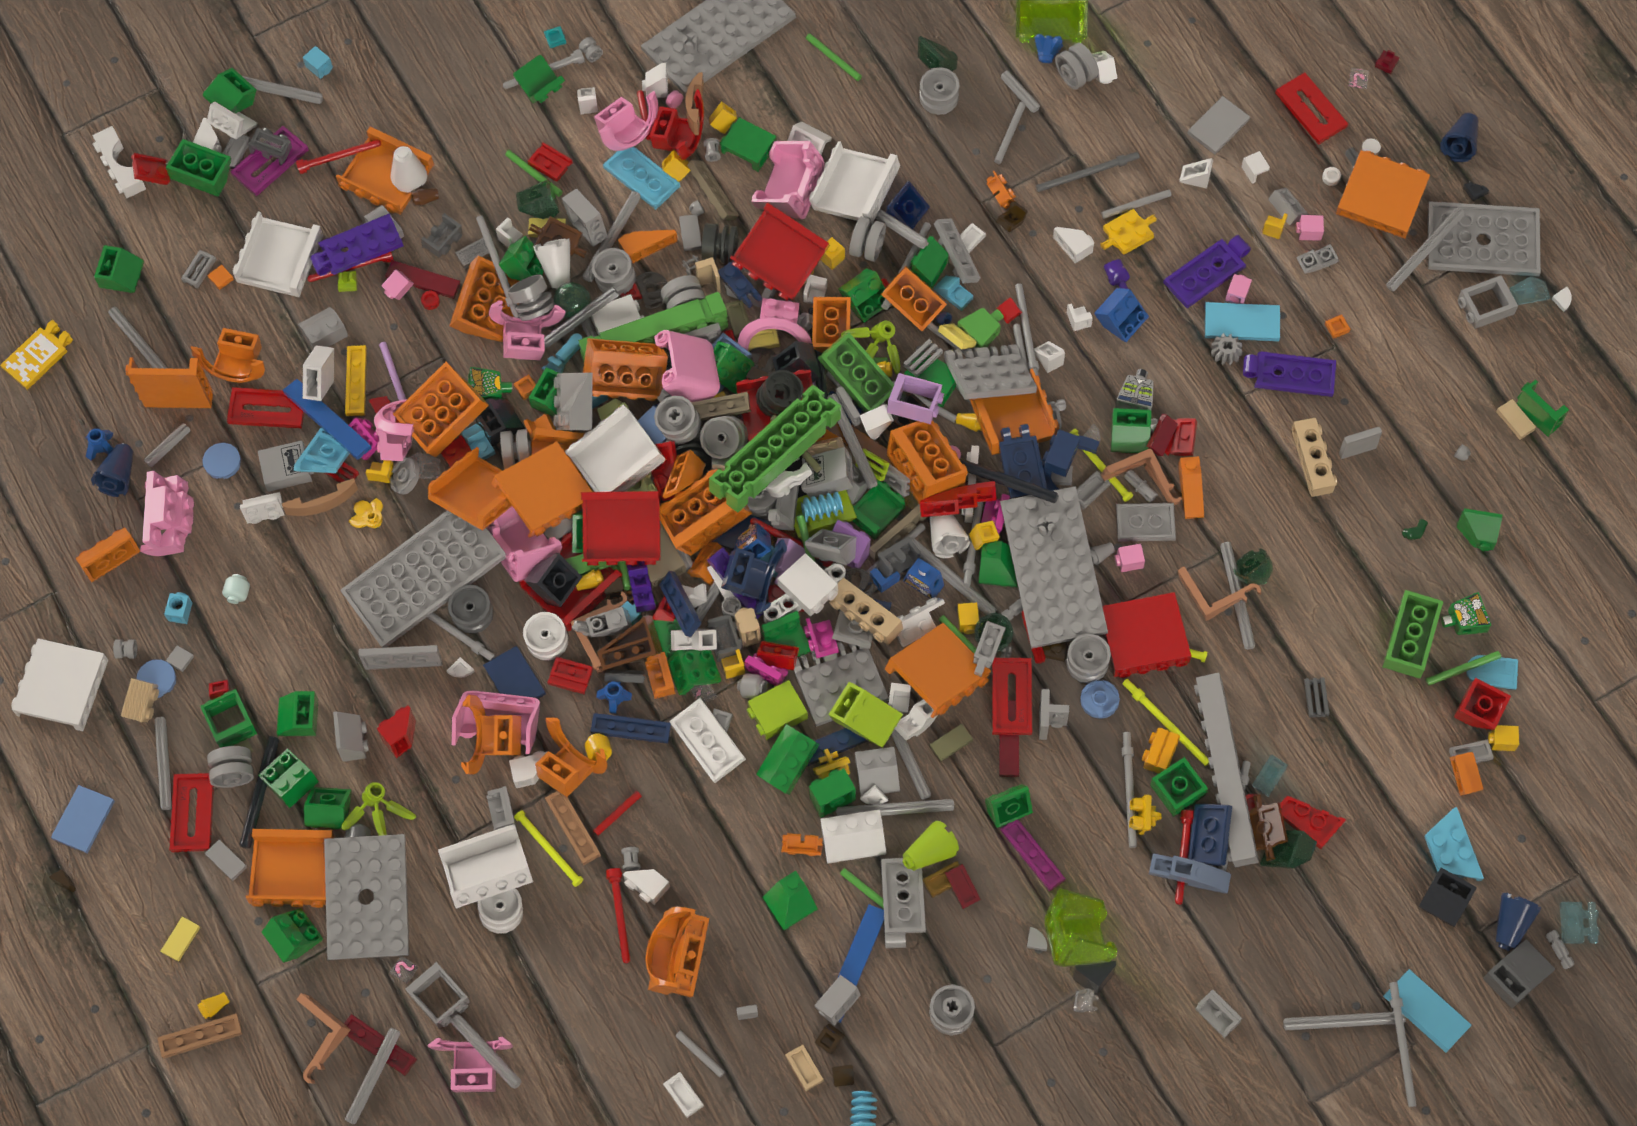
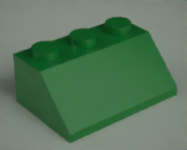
M182 139L167 164L166 170L170 179L218 197L227 183L232 158Z
M786 724L756 775L785 794L790 795L820 744Z

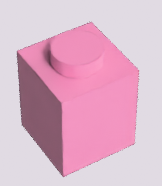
M1301 215L1300 221L1296 222V233H1299V240L1321 241L1324 233L1323 216Z
M395 270L383 283L382 287L385 289L384 293L390 299L400 300L414 283L401 271Z
M1234 274L1225 301L1244 304L1252 280L1244 275Z
M1141 544L1118 548L1117 555L1114 557L1116 566L1120 567L1121 572L1144 568L1145 559Z

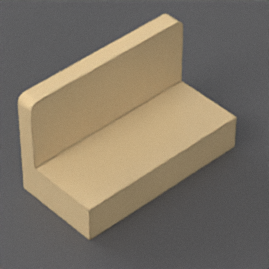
M713 257L695 262L696 276L701 286L713 282L716 291L721 293L720 277Z

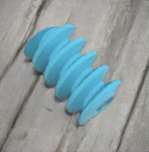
M837 491L834 492L833 497L830 493H827L825 499L821 494L818 500L815 496H812L810 502L806 497L803 503H801L805 522H808V516L815 521L817 514L820 519H823V513H826L827 517L830 518L832 511L835 516H838V510H841L843 514L841 497Z
M852 1092V1097L855 1099L851 1101V1105L854 1107L851 1108L853 1116L850 1117V1121L854 1124L850 1126H876V1123L870 1121V1119L876 1118V1115L872 1114L871 1111L877 1110V1107L871 1105V1103L877 1102V1099L872 1097V1092Z

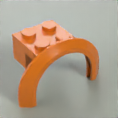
M223 328L217 342L219 353L214 366L204 357L202 348L191 346L193 357L198 358L201 366L207 372L220 379L243 383L257 380L264 375V362L257 360L262 348L259 335Z
M468 695L463 701V707H468L473 712L476 721L477 740L471 760L469 762H461V767L465 773L476 774L482 767L485 755L521 756V716H486L480 698L476 695Z
M546 718L547 729L555 743L560 747V750L555 755L548 751L535 764L537 776L568 797L592 772L602 774L607 770L605 752L600 748V754L596 752L597 761L589 760L575 749L565 737L558 718Z

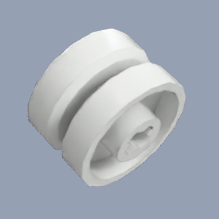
M540 612L527 620L523 628V637L529 652L535 658L553 660L565 652L568 646V634L563 621L557 615L550 612Z
M514 888L478 901L479 918L483 926L489 931L499 934L510 932L520 924L523 917V906L517 889Z

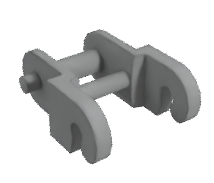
M692 255L693 258L688 261H682V266H685L687 275H691V270L696 268L695 265L692 267L688 265L693 262H699L697 260L698 257H695V255Z

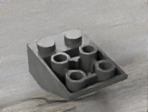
M1526 939L1495 965L1483 979L1513 1009L1544 981L1555 968Z

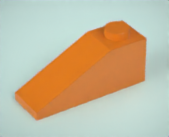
M656 230L627 233L618 239L619 249L625 251L632 263L677 242V232L675 230Z
M692 450L676 457L663 493L664 498L682 491L703 476L706 464Z
M1199 456L1180 458L1178 471L1185 519L1204 518L1202 473Z

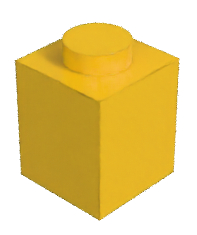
M831 237L827 241L830 247L821 261L833 270L845 259V248Z
M977 602L958 604L959 631L965 634H973L979 631Z
M1497 725L1495 730H1491L1488 733L1491 750L1516 751L1519 746V726Z

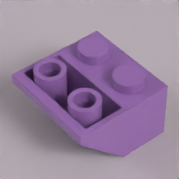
M837 520L832 530L833 532L857 537L855 559L847 565L859 571L869 556L870 538L865 532H858L853 529V526L848 522Z

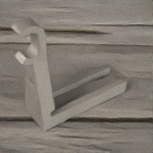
M799 485L792 487L787 496L784 495L777 498L776 509H770L768 521H771L774 528L794 531Z

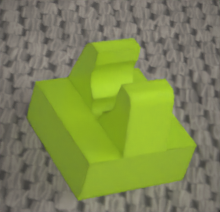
M356 271L338 273L339 292L357 291Z

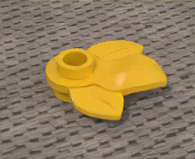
M377 498L371 501V503L364 500L356 502L354 505L356 515L349 520L350 525L355 528H363L365 526L370 528L379 527L383 521L381 514L383 509L382 502Z

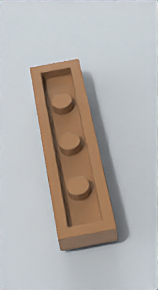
M559 791L545 797V801L583 866L600 857L599 850L569 799Z
M236 1013L164 1035L157 1039L161 1056L164 1059L242 1035L243 1032L239 1016Z

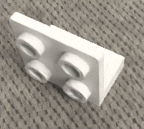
M216 102L210 104L207 122L234 139L239 138L257 126V122L240 112L235 114Z
M280 492L242 500L243 504L240 505L247 524H256L266 519L274 520L285 515Z

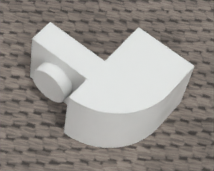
M697 629L692 637L685 636L682 630H671V650L717 649L716 630Z
M924 699L913 706L908 715L900 719L895 727L896 731L905 740L910 739L914 735L916 737L919 736L936 719L937 716L931 717L934 709Z

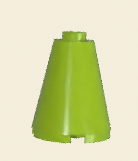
M941 821L933 822L905 851L902 861L907 869L914 871L952 858L958 854L956 853L959 851L958 842L952 831L947 832L945 829L947 827L946 824Z

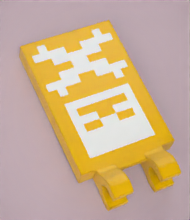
M51 320L45 330L40 327L0 366L28 390L67 353L65 347L73 339L66 331L60 334L59 339L54 336L60 331V328L55 321Z

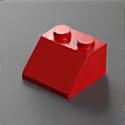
M1475 678L1469 685L1454 718L1472 727L1495 730L1511 696Z

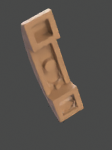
M699 72L693 78L686 92L687 120L694 135H699L700 127L699 109H694V95L696 89H699L703 98V72Z
M353 478L336 484L338 491L305 503H302L299 497L282 503V507L286 515L308 516L319 514L345 502L358 490V487Z

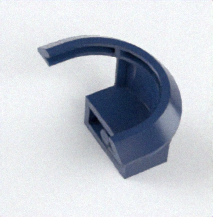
M1059 429L1057 435L1052 436L1050 441L1051 447L1045 452L1042 461L1047 489L1052 491L1059 490L1051 479L1052 472L1066 477L1077 450L1082 449L1096 454L1100 441L1086 436H1076Z
M781 539L776 544L768 562L754 558V553L740 548H735L731 552L721 588L755 599V613L758 615L771 606V603L766 604L767 593L774 570L782 555L787 551L784 539Z

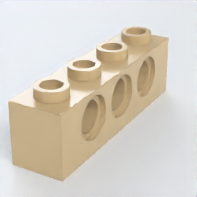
M1316 418L1295 421L1291 431L1310 496L1314 497L1333 493L1337 485V478L1331 471L1332 461L1326 454L1327 444L1321 437V425L1317 423ZM1307 438L1313 439L1314 442L1307 441ZM1311 455H1316L1319 459H1314ZM1316 472H1322L1324 476H1319Z
M844 577L838 582V594L829 602L830 605L836 610L840 609L849 620L858 622L860 628L865 632L870 631L878 642H884L889 645L903 630L902 621ZM849 600H854L853 603H850V604H847V603H846V602L849 601ZM863 611H868L867 614H860ZM877 622H883L881 625H875Z

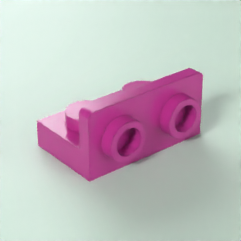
M356 417L349 426L371 445L372 449L361 457L363 460H368L377 450L379 436L376 435V431L372 428L373 425L368 419Z
M1002 494L999 500L986 501L981 523L993 521L998 534L1001 532L1004 523L1000 501L1009 500L1010 496Z
M806 618L807 626H804L806 638L810 637L811 639L808 640L811 652H815L816 658L839 653L836 640L832 639L834 633L830 620L811 624L810 618Z
M756 653L753 657L748 655L745 660V670L752 674L763 676L764 680L774 686L782 684L788 674L786 669L764 664L762 659L756 657Z

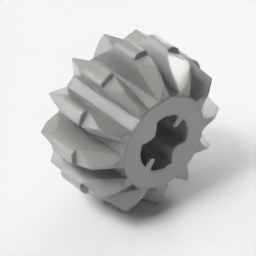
M1223 333L1221 338H1215L1211 344V355L1215 356V362L1221 360L1222 365L1225 362L1231 365L1233 361L1237 362L1239 360V357L1242 356L1243 345L1238 342V337L1233 339L1232 334L1226 337Z

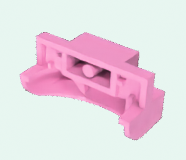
M155 471L147 472L143 543L146 545H141L140 552L151 556H165L184 552L185 539L192 530L194 507L193 498L187 494L189 489L188 482L178 475L164 478ZM166 529V531L161 535V530Z

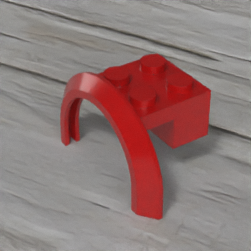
M696 89L694 95L696 109H699V135H694L689 127L688 120L680 118L677 109L660 106L650 133L653 148L667 151L675 150L681 160H686L695 152L701 139L704 124V103L699 89Z

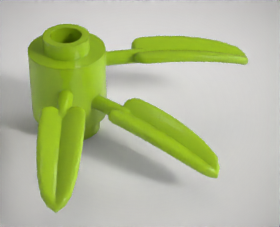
M882 321L870 331L868 327H861L841 333L842 336L849 332L854 338L870 337L871 334L875 342L869 344L866 352L872 359L879 349L876 346L878 342L882 343L887 340V351L895 374H899V354L897 347L892 345L890 338L895 334V327L890 321Z
M372 782L367 785L362 793V801L364 803L361 807L356 806L343 822L342 829H350L364 815L363 809L366 806L375 807L372 817L378 835H387L383 811L379 810L378 807L380 802L387 805L386 809L400 817L413 820L416 818V815L392 800L388 802L383 799L385 795L384 787L380 783Z

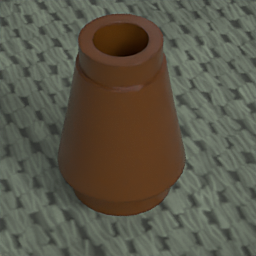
M415 189V191H411L413 205L420 207L438 200V190Z

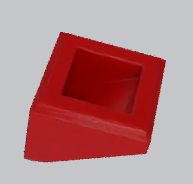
M228 680L209 683L210 700H214L230 691Z

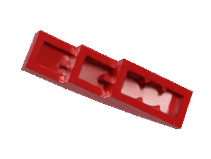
M995 481L957 487L919 501L921 517L959 514V509L978 507V502L996 501Z

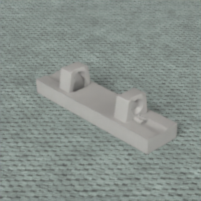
M952 218L937 219L934 225L940 236L938 243L942 247L945 246L955 267L953 270L954 276H959L963 284L978 282L981 277Z

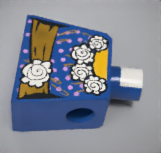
M758 523L750 524L749 528L737 537L734 549L740 548L755 554L754 558L760 559L772 549L770 534Z
M920 558L916 560L903 580L930 599L936 597L944 587L941 572Z

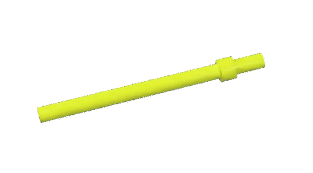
M1129 679L1122 683L1133 694L1132 697L1137 702L1140 701L1170 732L1180 735L1179 741L1205 767L1209 764V759L1145 696L1146 693L1141 688L1138 689Z

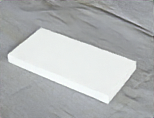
M701 698L669 721L714 783L746 760Z

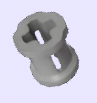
M717 138L704 140L706 161L720 160L719 140Z
M623 848L621 850V853L624 855L623 870H639L641 868L637 855L639 848Z

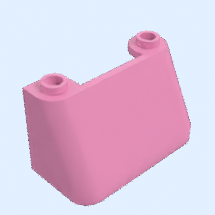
M774 141L769 151V157L775 165L765 192L757 190L752 196L751 202L756 208L764 210L763 208L768 202L790 218L804 219L811 205L809 201L810 194L817 185V179L823 173L824 159L811 141Z
M669 330L661 331L654 336L658 347H666L670 351L672 368L666 371L662 377L663 389L672 396H683L690 402L711 399L718 393L720 382L713 345L708 340Z
M513 506L486 527L507 554L501 563L515 582L524 580L535 565L555 553L560 554L562 550L560 540L555 537L547 539L542 534L538 537L535 535L529 538L530 530Z

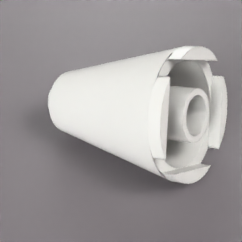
M402 146L394 152L391 181L402 192L415 191V189L425 184L427 172L424 165L411 149Z
M558 239L548 241L544 246H541V244L533 246L551 287L556 288V291L566 289L567 285L570 284V239Z
M954 515L930 517L932 550L937 557H954L953 553L959 551V554H961L968 548L970 544L969 537Z

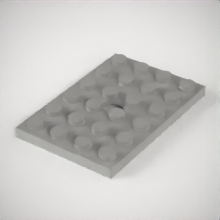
M1429 201L1428 238L1457 207L1462 208L1465 211V215L1428 254V270L1523 276L1540 275V208ZM1485 234L1490 239V243L1488 245L1479 244L1476 239L1478 235Z
M406 835L324 839L328 960L409 956ZM364 889H370L374 893V900L368 905H364L359 901V894Z

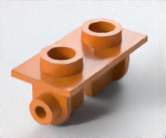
M993 171L995 176L987 178V186L993 194L1000 191L995 198L1001 207L1007 209L1010 207V203L1015 201L1016 195L1011 188L1008 189L1006 187L1007 181L1002 174L998 175Z
M787 833L782 838L781 852L791 855H821L823 838L815 835H805L804 841H801V834Z

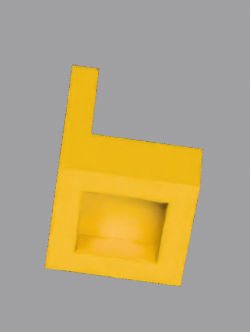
M721 101L709 117L710 125L725 134L737 119L736 111Z
M675 150L662 161V170L678 182L691 171L688 167L689 162L681 160Z
M1284 213L1282 219L1268 215L1262 234L1280 239L1288 214Z
M384 460L383 463L372 462L370 469H366L368 480L390 483L394 467L393 461Z
M993 521L976 524L969 533L975 550H979L985 543L998 541L1000 538Z
M739 649L735 650L736 655L721 659L726 679L745 674L744 663Z

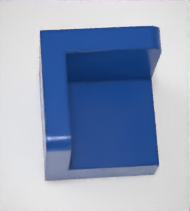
M874 568L870 571V580L882 593L900 581V573L896 571L885 579L881 572Z

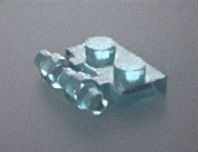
M1561 902L1560 914L1563 943L1583 944L1584 936H1590V943H1598L1600 929L1597 927L1599 914L1598 910H1596V903L1589 902L1588 910H1582V902ZM1583 918L1589 919V928L1583 927Z

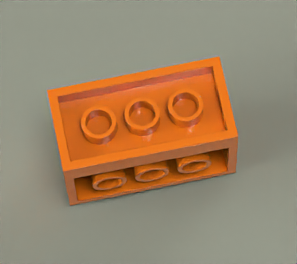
M588 338L583 373H593L592 396L594 397L608 395L611 398L623 396L633 400L645 398L649 401H655L663 389L662 377L666 372L668 356L663 348L658 347L654 343Z
M933 420L931 424L916 421L890 431L887 456L894 467L910 479V483H908L910 485L909 490L919 505L920 500L934 494L965 486L968 474L967 468L960 462L957 452L952 450L948 439L942 435L938 424L934 423Z
M717 468L707 472L706 476L701 480L694 481L690 485L691 487L685 491L678 492L672 500L660 505V521L675 548L690 556L752 514L748 505L737 513L726 504L725 497L720 500L709 491V478L718 470Z

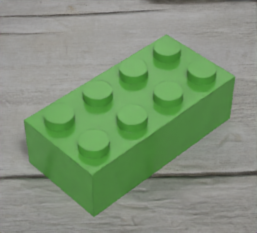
M849 332L843 334L817 358L836 381L844 387L845 391L864 413L878 408L890 397L894 383Z
M1405 590L1400 602L1383 668L1421 678L1425 670L1443 601Z

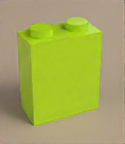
M789 680L749 700L748 709H746L751 720L755 719L757 722L755 726L760 736L764 735L766 740L780 734L786 724L793 727L808 719V712Z

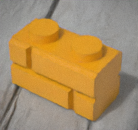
M1160 727L1156 733L1152 732L1148 742L1151 744L1150 750L1145 749L1142 761H1145L1143 767L1158 774L1167 769L1178 745L1180 735Z

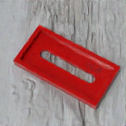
M1305 72L1276 89V95L1318 145L1348 127L1347 121ZM1298 91L1304 93L1328 122L1327 124L1320 123V120L1299 97Z
M232 387L227 423L233 425L302 429L305 412L283 393V390ZM248 404L289 407L291 411L287 413L244 410L243 407Z
M994 658L992 663V735H1032V658ZM1011 673L1015 674L1016 677L1015 721L1008 719V675Z
M209 773L174 774L169 847L171 852L208 851L211 848L214 786L210 783ZM196 788L195 835L189 837L190 791Z

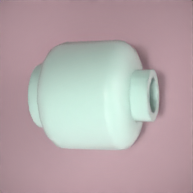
M233 574L226 579L222 594L229 603L238 604V602H243L247 599L250 583L246 577Z

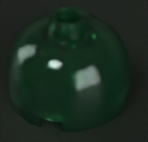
M569 282L559 286L555 291L553 300L554 305H558L565 310L564 318L569 319L591 303V295L581 284Z
M1259 549L1258 552L1251 550L1236 562L1237 571L1233 569L1235 576L1247 586L1252 583L1264 585L1272 575L1273 563L1265 550Z
M990 613L981 617L977 622L975 638L979 644L987 621L1005 627L997 652H1001L1012 642L1013 627L1009 619L1004 615Z

